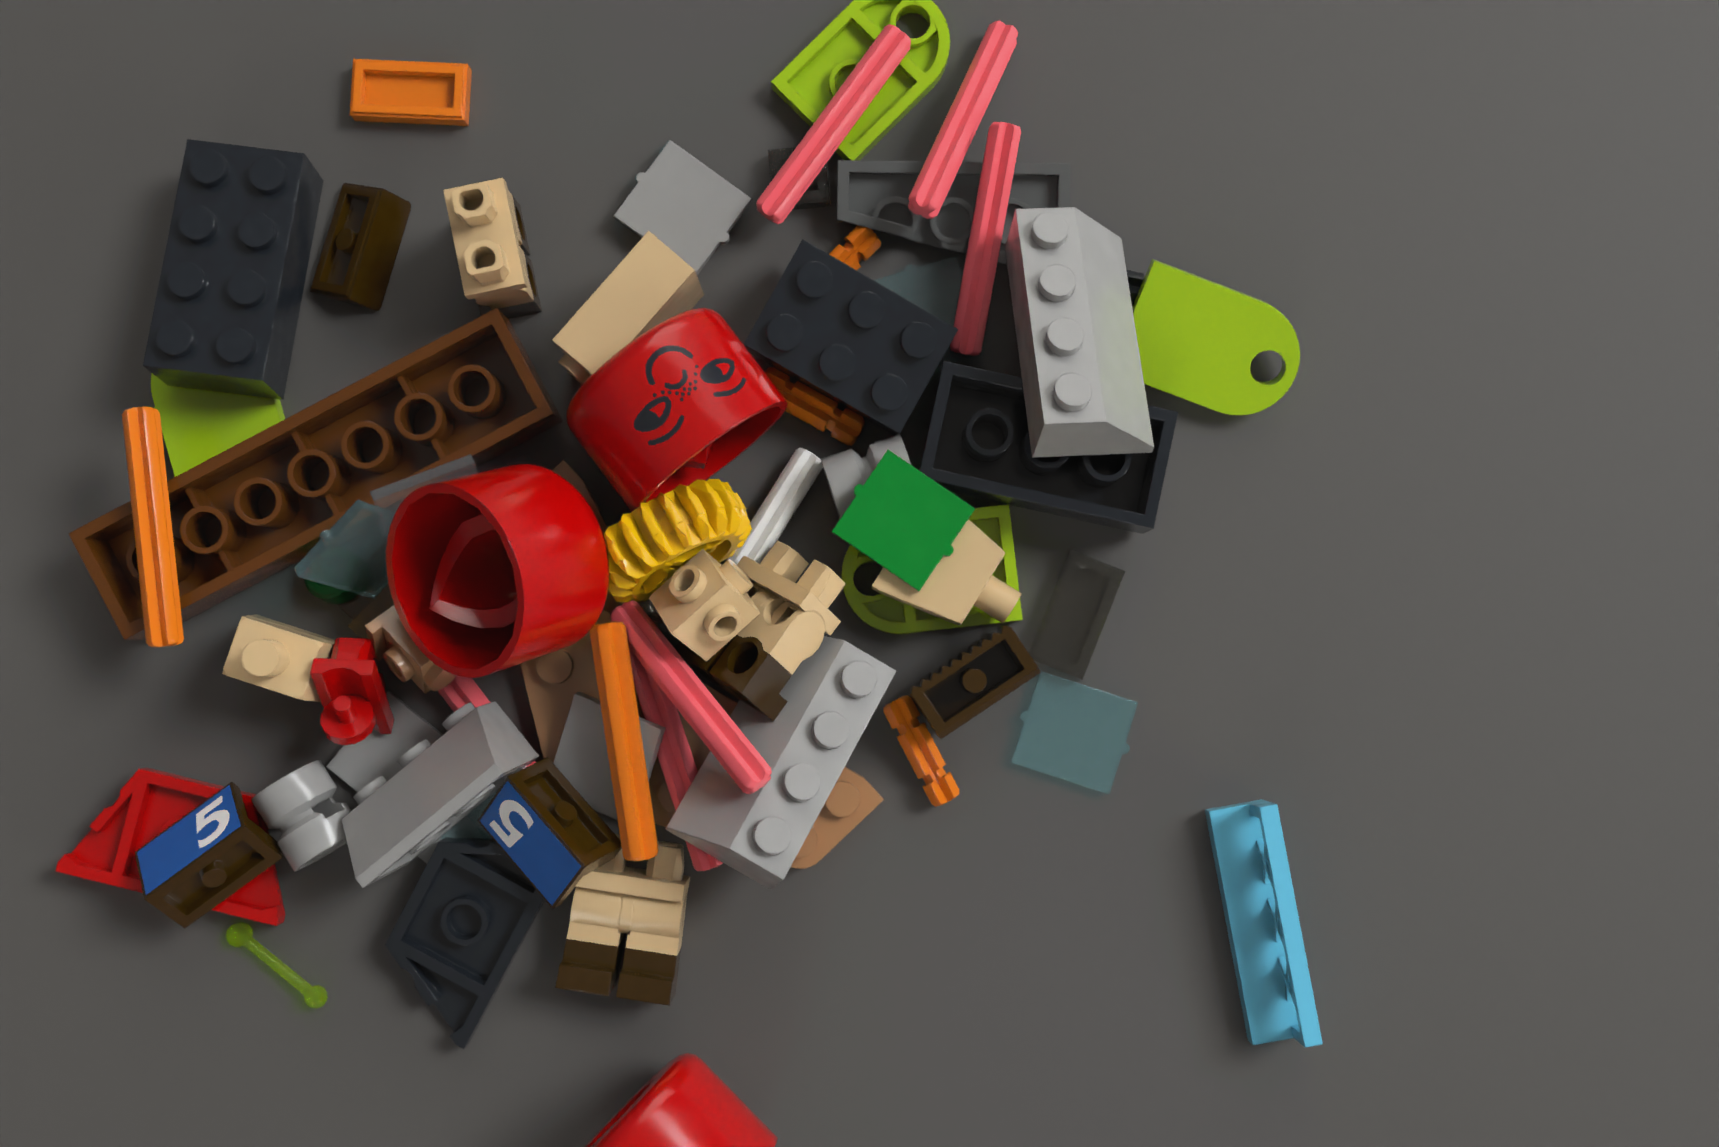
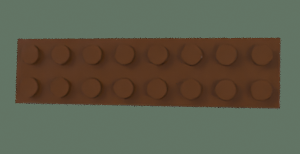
M495 308L167 481L182 623L310 556L319 548L329 543H334L395 511L403 500L416 489L428 484L457 478L563 422L510 320L498 308ZM131 501L68 534L124 640H146Z

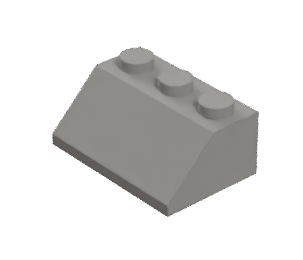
M496 701L476 708L469 702L456 710L442 723L443 727L447 730L443 736L432 745L427 739H424L413 746L397 760L403 768L388 781L383 776L376 778L353 797L358 806L342 819L355 879L362 888L408 865L497 792L507 776L526 768L539 757Z

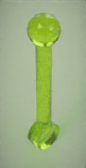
M240 922L228 928L226 939L230 945L246 947L304 995V1002L308 1007L318 1009L325 1005L328 999L326 989L320 985L312 986L255 940L253 938V930L249 924Z

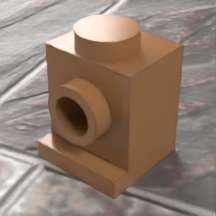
M395 605L365 625L367 638L372 640L375 649L374 657L378 661L384 658L389 668L401 681L406 682L411 678L426 694L430 690L439 691L457 676L435 665L419 650L405 630Z

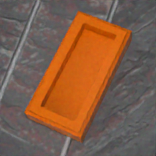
M353 59L350 116L354 121L469 126L472 70L468 64Z

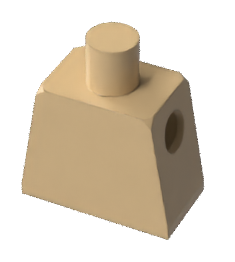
M969 519L951 544L954 549L952 555L942 557L920 591H917L885 568H882L871 589L879 594L956 625L962 624L973 605L999 622L1004 623L1022 594L992 575L1004 557L1005 552Z
M261 615L242 616L222 674L296 699L321 702L310 671L314 658L331 659L335 640Z

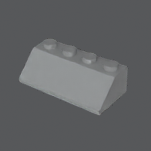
M1075 207L1015 209L1005 252L1032 458L1152 453L1154 443L1122 239Z
M824 636L818 650L811 657L802 660L779 693L788 702L774 721L741 700L738 701L730 715L731 719L771 767L770 781L753 794H746L739 788L710 751L668 823L666 830L768 889L775 887L784 880L893 679L896 670L845 640Z

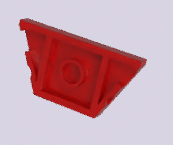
M140 768L122 787L119 798L114 804L104 808L90 824L91 830L71 853L64 854L57 862L55 871L143 893L134 852L225 786L152 768ZM241 791L248 818L269 834L268 828L251 802V799L256 794ZM275 863L211 910L274 926L284 923L286 914Z

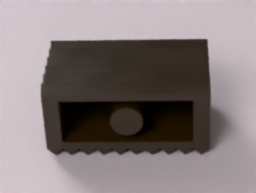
M1003 625L997 628V633H989L987 639L978 640L977 646H969L967 653H959L958 660L949 659L948 666H939L938 673L930 672L928 680L920 679L919 687L911 685L909 694L936 735L942 739L1040 674L1041 671L1012 627Z

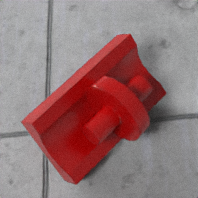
M339 637L335 639L331 659H313L310 675L324 708L320 715V724L327 739L335 744H356L370 735L373 729L380 734L392 733L394 717L385 693L386 683L383 674L379 673L374 660L375 649L372 640L367 638Z

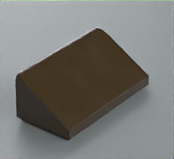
M343 183L310 292L362 308L379 310L384 300L411 211L410 202L384 188Z

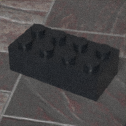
M187 139L143 366L168 386L284 400L324 181L305 153Z
M944 361L919 471L952 493L1144 534L1154 529L1178 412L1148 405L1154 443L1152 453L1032 458L1022 378Z

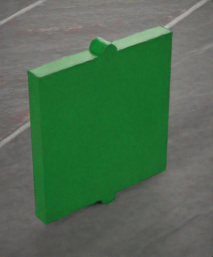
M887 450L864 485L858 484L854 487L856 497L838 521L832 533L917 591H920L942 557L952 555L954 549L951 544L975 508L890 450Z

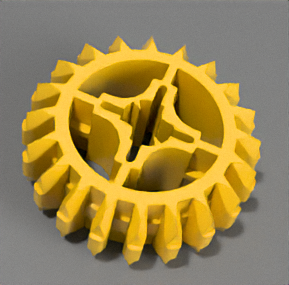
M720 479L695 480L688 486L679 484L672 491L664 494L660 492L656 498L646 503H640V506L631 513L623 514L618 523L608 526L604 533L609 558L610 578L608 591H610L615 601L629 602L634 600L636 602H649V597L702 549L719 563L733 557L735 550L744 545L752 530L746 507L738 493L733 492L728 482H721Z

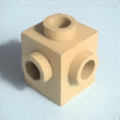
M704 549L679 568L670 579L649 597L670 633L706 662L760 614V611L747 594V591L753 587V584L746 574L730 559L721 565Z

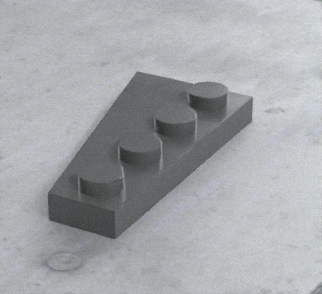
M838 160L837 221L854 226L867 227L876 232L966 255L983 162H962L938 216L933 219H926L921 215L913 214L908 209L909 195L925 161ZM1016 162L997 264L1007 266L1005 246L1015 209L1070 207L1071 163Z

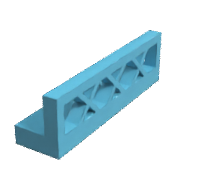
M1260 799L1205 809L1248 1041L1252 1045L1294 1038L1304 1047L1322 1045L1323 1042L1278 805Z

